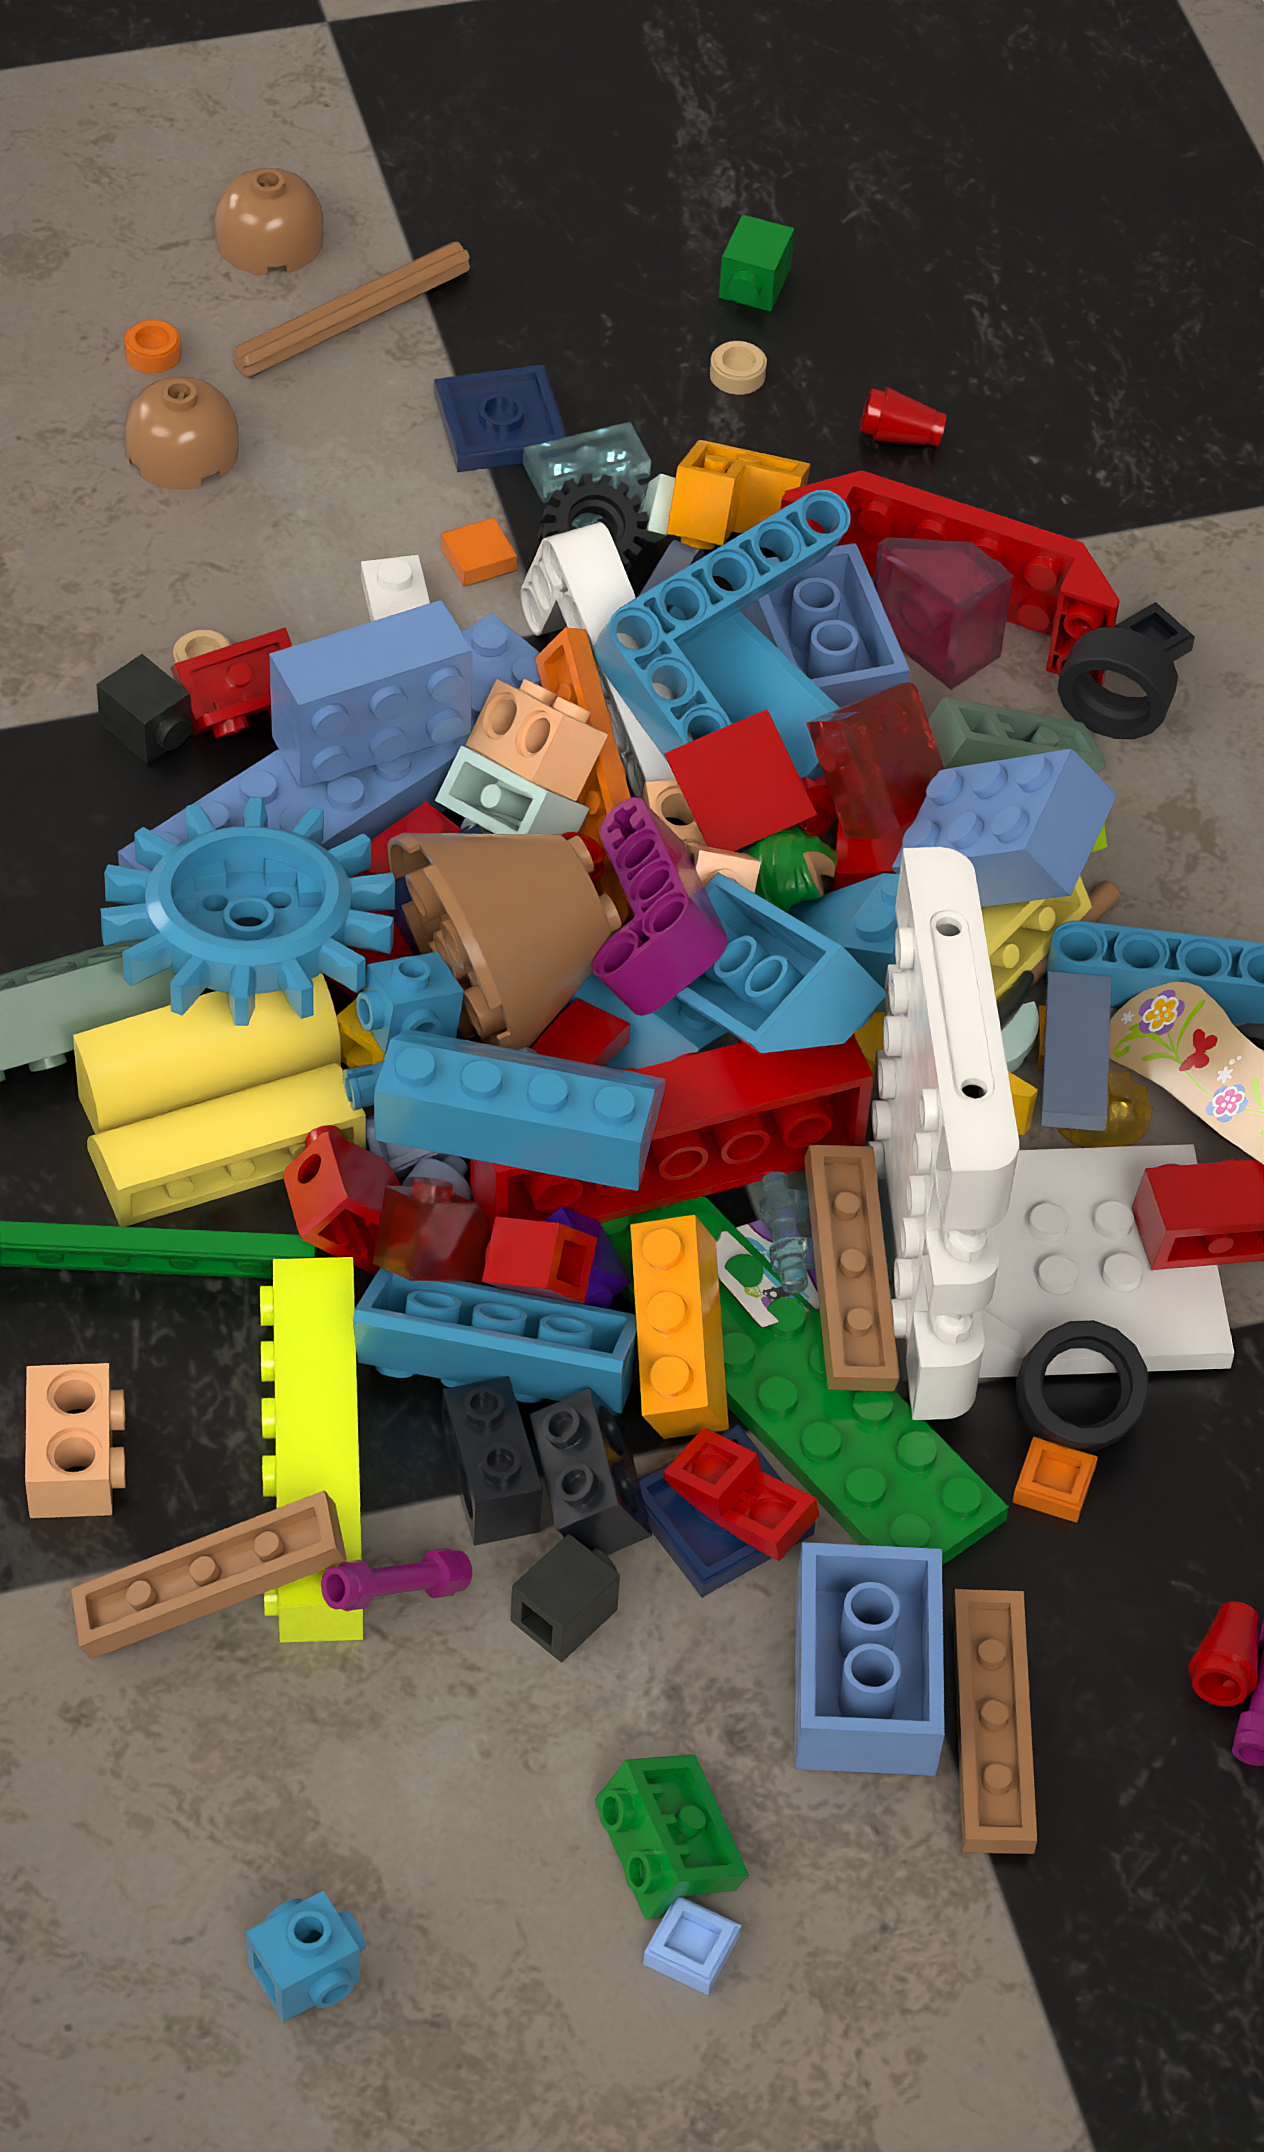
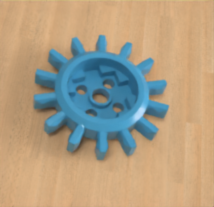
M249 797L243 812V826L218 830L215 829L210 817L199 803L186 806L188 840L178 846L173 845L145 827L135 832L136 862L152 872L108 864L104 872L106 901L125 904L126 906L100 909L103 945L142 941L122 951L124 981L132 987L169 968L176 973L170 982L171 1012L182 1016L194 1004L203 990L209 988L229 993V1008L235 1026L249 1025L255 1009V994L280 990L284 992L289 1004L301 1019L313 1016V981L311 979L319 974H326L356 993L365 987L366 958L346 946L388 954L391 953L393 947L394 917L369 913L395 909V879L393 873L354 877L371 868V839L363 833L327 851L320 846L324 839V810L313 806L302 817L292 832L268 827V814L262 797ZM244 917H255L261 919L262 924L245 927L236 924L235 921Z

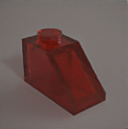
M415 1177L413 1187L385 1186L373 1264L410 1281H482L486 1264L485 1252L491 1240L493 1227L477 1203L452 1193L454 1185L448 1181L430 1177Z

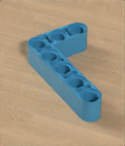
M816 490L806 494L620 607L611 616L597 637L594 645V656L598 665L666 761L664 753L691 742L687 732H695L703 737L731 725L729 717L682 653L680 647L822 561L846 533L851 522L850 510L846 502L839 495L829 490ZM806 519L818 522L826 534L814 531ZM759 547L772 550L780 562L768 560L762 554ZM712 576L725 578L731 584L733 591H726L720 588ZM665 604L678 607L684 612L687 620H678L672 617L667 612ZM617 633L631 636L637 642L639 650L625 647L619 641ZM652 683H661L667 686L672 691L674 700L659 696L655 692Z
M1069 921L1061 924L1053 933L1047 959L1046 974L1044 975L1046 988L1048 971L1111 976L1110 1008L1120 1009L1130 999L1144 990L1170 982H1188L1201 987L1225 1011L1232 1023L1264 1024V943L1087 921Z

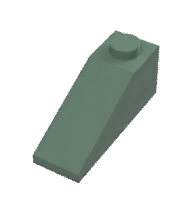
M944 697L908 748L920 772L921 780L927 787L938 771L942 769L1071 748L1095 773L1101 772L1106 765L1102 754L1083 722Z

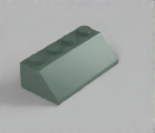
M137 941L105 945L1 974L0 1082L6 1079L4 1070L28 1063L30 1071H39L67 1062L65 1052L74 1050L73 1035L171 1005L170 982L176 973L168 968L131 987L123 979L122 951L142 942Z

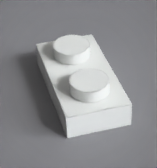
M419 555L361 561V580L371 622L430 603Z

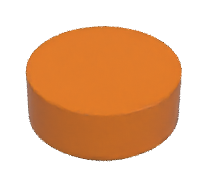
M160 320L142 321L130 327L125 334L126 360L131 367L144 373L165 372L173 368L181 358L180 334L174 326Z

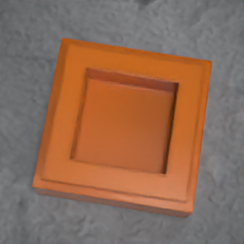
M494 517L441 533V549L463 586L517 570V555Z
M1033 1436L1015 1488L1012 1503L1077 1523L1096 1468L1098 1456Z

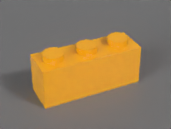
M696 1215L631 1224L642 1416L664 1439L696 1435L704 1427L713 1432L729 1430L716 1240Z

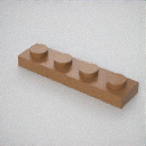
M809 1145L804 1162L828 1390L894 1391L900 1378L874 1147Z
M324 1490L70 1588L79 1647L93 1659L346 1562L336 1503Z
M955 1589L952 1600L962 1849L963 1852L1034 1854L1037 1844L1024 1591Z

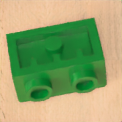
M695 1754L627 1759L596 1796L595 1804L599 1812L601 1824L608 1832L624 1869L627 1884L634 1892L643 1916L646 1919L660 1918L676 1898L680 1896L736 1891L749 1876Z

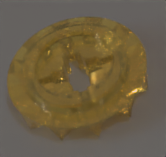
M1129 1070L1121 1074L1108 1071L1107 1103L1110 1108L1107 1113L1105 1131L1057 1128V1130L1068 1141L1081 1148L1132 1146L1145 1135L1150 1125L1153 1107L1148 1102L1147 1086L1136 1085L1132 1082Z

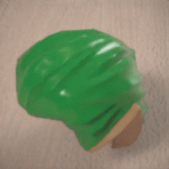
M795 826L757 841L747 853L761 862L754 894L786 913L789 912L792 905L800 901L821 898L823 896V885L820 875H827L833 878L837 866V853L831 846L821 842L818 836L809 835L806 831L802 832Z

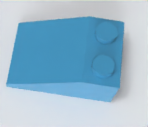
M883 873L827 893L819 899L808 900L790 908L788 914L842 945L870 976L885 989L887 966L896 964L895 934L898 925L895 906L900 873ZM884 999L874 1011L886 1013Z

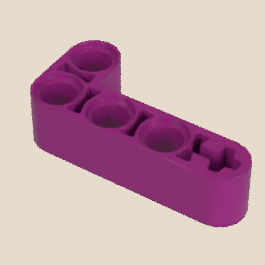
M632 797L622 801L608 813L602 822L600 837L636 917L600 947L592 962V972L636 1015L644 1016L661 1008L708 970L724 952L727 944V934L682 840L640 797Z

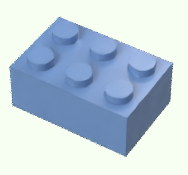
M856 543L835 546L822 561L740 610L760 632L855 722L854 728L904 718L910 669ZM778 557L767 558L773 562H780Z
M443 600L269 654L272 738L300 788L323 781L335 780L344 774L381 762H390L400 756L437 744H446L458 737L471 734L472 649Z
M1072 748L942 769L938 771L937 775L929 783L926 791L927 796L914 823L903 836V845L892 869L897 874L900 873L903 848L945 847L962 853L972 863L975 870L981 907L1071 896L1117 794Z
M802 1542L796 1583L795 1769L936 1776L944 1739L942 1549Z

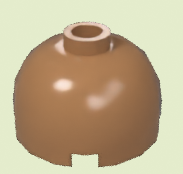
M259 168L242 173L229 183L217 202L215 236L218 240V250L222 258L237 269L256 275H268V267L286 265V273L298 271L314 261L323 248L324 222L321 203L308 182L295 173L280 168Z
M170 377L155 381L140 392L127 412L125 427L126 458L129 464L132 460L139 467L140 476L148 483L167 489H195L203 486V478L212 476L219 471L220 479L229 473L238 459L239 439L235 413L227 398L209 382L193 377Z

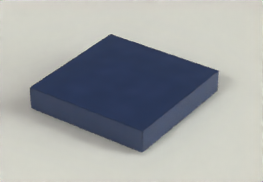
M544 364L434 379V395L457 472L566 458L569 456V441Z
M739 1424L720 1434L758 1453L761 1471L783 1481ZM672 1460L639 1478V1483L651 1532L699 1595L704 1597L770 1560L772 1557L760 1552L719 1526L676 1492L665 1481L663 1474L664 1470L674 1461ZM816 1522L808 1528L794 1546L814 1535Z

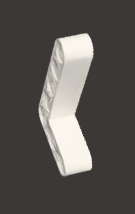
M601 522L544 538L521 588L523 611L527 623L535 635L540 636L564 629L565 627L586 629L593 656L597 637L611 616L620 607L636 598L613 539L606 526ZM617 633L619 641L625 647L639 650L637 642L631 636ZM597 663V673L606 707L611 715V726L619 756L635 797L641 798L645 782L676 779L668 762ZM652 683L655 692L659 696L674 700L672 691L667 686L661 683ZM687 732V733H688V737H689L690 741L692 742V741H693V738H692V736H691V733H690V732Z

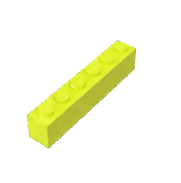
M353 1257L273 1259V1286H260L261 1326H274V1341H261L262 1382L275 1381V1398H262V1439L276 1438V1455L262 1456L263 1497L276 1496L277 1508L325 1490L336 1503L347 1561L362 1560L356 1344L353 1327L355 1311ZM327 1569L264 1593L265 1616L279 1617V1643L363 1640V1609L353 1611L333 1609L325 1602L321 1591V1581Z

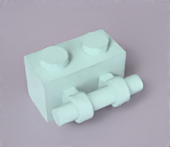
M462 745L435 799L436 802L465 817L460 829L478 824L483 834H490L491 832L495 834L559 835L566 832L578 833L590 809L577 801L575 802L536 785L482 754Z

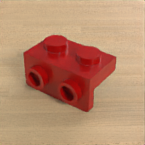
M286 627L175 663L170 667L175 681L190 692L192 728L195 735L209 730H213L216 739L235 734L250 727L247 720L248 717L268 711L272 720L269 654L292 647Z

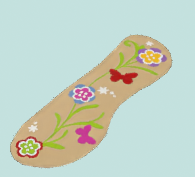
M1170 982L1144 990L1130 999L1110 1019L1109 1058L1162 1086L1220 1135L1264 1165V1050L1257 1048L1232 1024L1218 1003L1199 986L1188 982Z

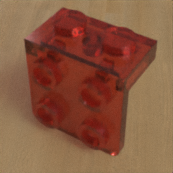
M898 683L806 722L845 838H882L900 830L897 818L921 808L927 796L926 791L929 783L939 770L944 769L919 691L913 683Z

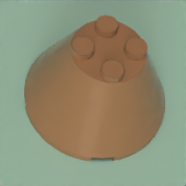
M402 833L391 838L388 842V859L391 873H393L395 880L405 876L412 901L401 905L420 955L438 952L464 990L458 1028L464 1038L468 1039L477 1035L483 1044L520 1050L524 1047L529 1048L593 973L592 962L600 947L612 936V933L622 928L621 920L613 901L607 894L598 896L588 874L594 871V865L582 839L576 836L566 840L559 834Z

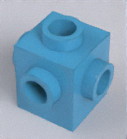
M438 952L367 964L365 987L363 992L358 994L356 1001L357 1015L361 1026L366 1031H371L385 1054L390 1039L406 1029L456 1038L464 990Z
M324 1890L304 1901L303 1899L295 1898L282 1903L267 1916L266 1921L245 1931L247 1965L283 2023L315 2005L317 2008H327L338 2003L352 1991L356 1983L360 1982V1951L366 1948L364 1937L351 1913L346 1909L337 1913Z

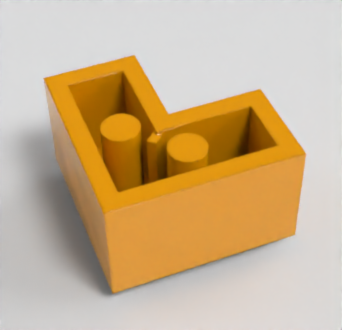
M698 440L678 465L666 534L680 536L681 542L699 549H713L715 544L722 546L732 532L744 533L780 511L781 499L785 491L807 485L811 463Z

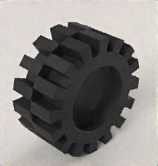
M592 473L582 474L578 484L575 483L573 477L563 483L561 491L556 489L550 497L540 521L538 541L571 531L572 521L581 514L593 513L600 515L608 520L614 529L615 538L613 542L628 575L632 566H635L648 535V530H645L648 523L647 511L639 513L642 500L638 494L629 499L626 494L630 486L623 481L620 482L617 489L610 487L609 484L612 476L602 474L598 483H593Z

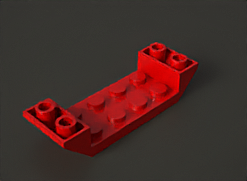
M862 470L787 490L781 499L780 510L816 490H829L839 495L846 502L850 510L851 522L848 530L836 546L856 543L870 577H875L921 594L971 609L975 612L1050 635L1051 642L1046 671L1060 675L1073 644L1084 633L1101 627L1115 628L1120 600L1083 542ZM806 519L814 531L826 534L818 522ZM1107 670L1089 671L1096 682L1101 686L1103 685Z

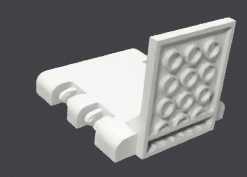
M903 848L895 906L898 925L895 934L896 964L887 966L884 989L888 993L884 998L886 1011L883 1026L884 1050H876L870 1099L874 1141H868L867 1147H874L885 1254L891 1291L894 1334L898 1342L903 1381L907 1380L912 1419H950L964 1414L974 1403L979 1378L1018 1376L1023 1358L1047 1331L1068 1321L1094 1320L1118 1329L1136 1345L1147 1366V1371L1231 1368L1234 1348L1218 1266L1151 1270L1131 1210L1145 1168H1154L1170 1163L1179 1165L1198 1164L1194 1144L1019 1150V1137L974 867L966 856L950 848ZM1087 1348L1069 1349L1058 1354L1048 1365L1045 1375L1117 1373L1114 1365L1101 1353Z

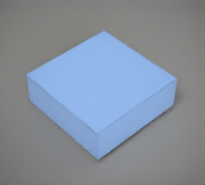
M681 1896L677 1897L668 1908L644 1952L643 1965L709 1995L740 1937L741 1925Z

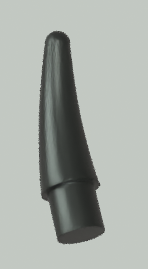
M1030 970L1024 971L1014 985L996 1000L1001 1031L1015 1017L1029 993L1034 981V973Z

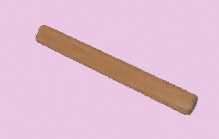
M451 242L236 346L233 350L234 364L245 377H252L466 273L470 269L469 253L463 249L459 242Z

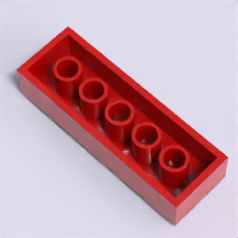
M854 1033L844 1044L760 1053L740 1040L733 1045L702 1053L691 1052L682 1054L674 1060L639 1069H623L624 1071L666 1079V1087L638 1191L470 1159V1188L491 1240L495 1216L545 1221L563 1206L603 1223L805 1169L804 1157L809 1145L865 1146L874 1075Z

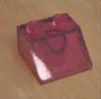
M887 537L879 543L874 587L899 646L906 655L950 690H953L1001 657L1013 575L998 560L990 558L971 542Z

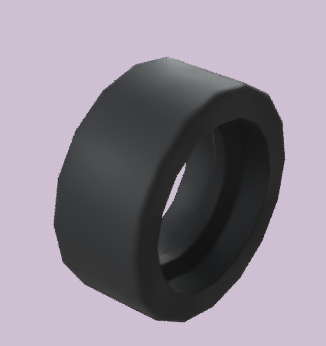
M1101 627L1084 633L1073 644L1060 673L1057 691L1066 711L1075 721L1083 722L1087 729L1113 739H1137L1152 734L1164 722L1175 695L1179 677L1174 661L1153 640L1141 633L1128 629ZM1109 670L1123 674L1138 683L1147 696L1126 697L1113 693L1098 684L1089 671Z
M1094 1320L1068 1321L1047 1331L1023 1358L1016 1379L1017 1405L1028 1428L1039 1438L1082 1452H1096L1117 1442L1142 1416L1149 1394L1147 1366L1136 1345L1118 1329ZM1087 1348L1101 1353L1114 1365L1120 1377L1121 1395L1117 1408L1107 1419L1094 1425H1075L1062 1420L1051 1410L1044 1396L1043 1378L1048 1365L1058 1354L1069 1349Z

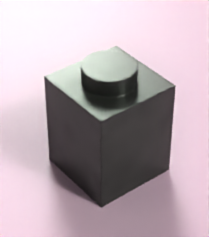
M143 654L96 684L99 724L146 764L167 750L176 749L192 734L190 692Z
M568 1534L512 1585L510 1621L562 1663L617 1611L620 1574L605 1553L595 1547L586 1548L572 1535Z

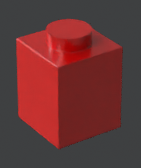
M495 1216L491 1240L485 1252L486 1264L482 1282L504 1290L562 1301L584 1303L598 1238L561 1223Z

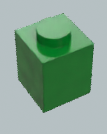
M742 215L722 256L719 298L771 312L791 270L795 228Z

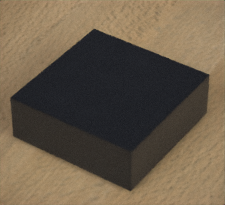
M1157 602L1115 625V628H1124L1145 635L1159 644L1173 661L1189 653L1193 648L1195 636Z

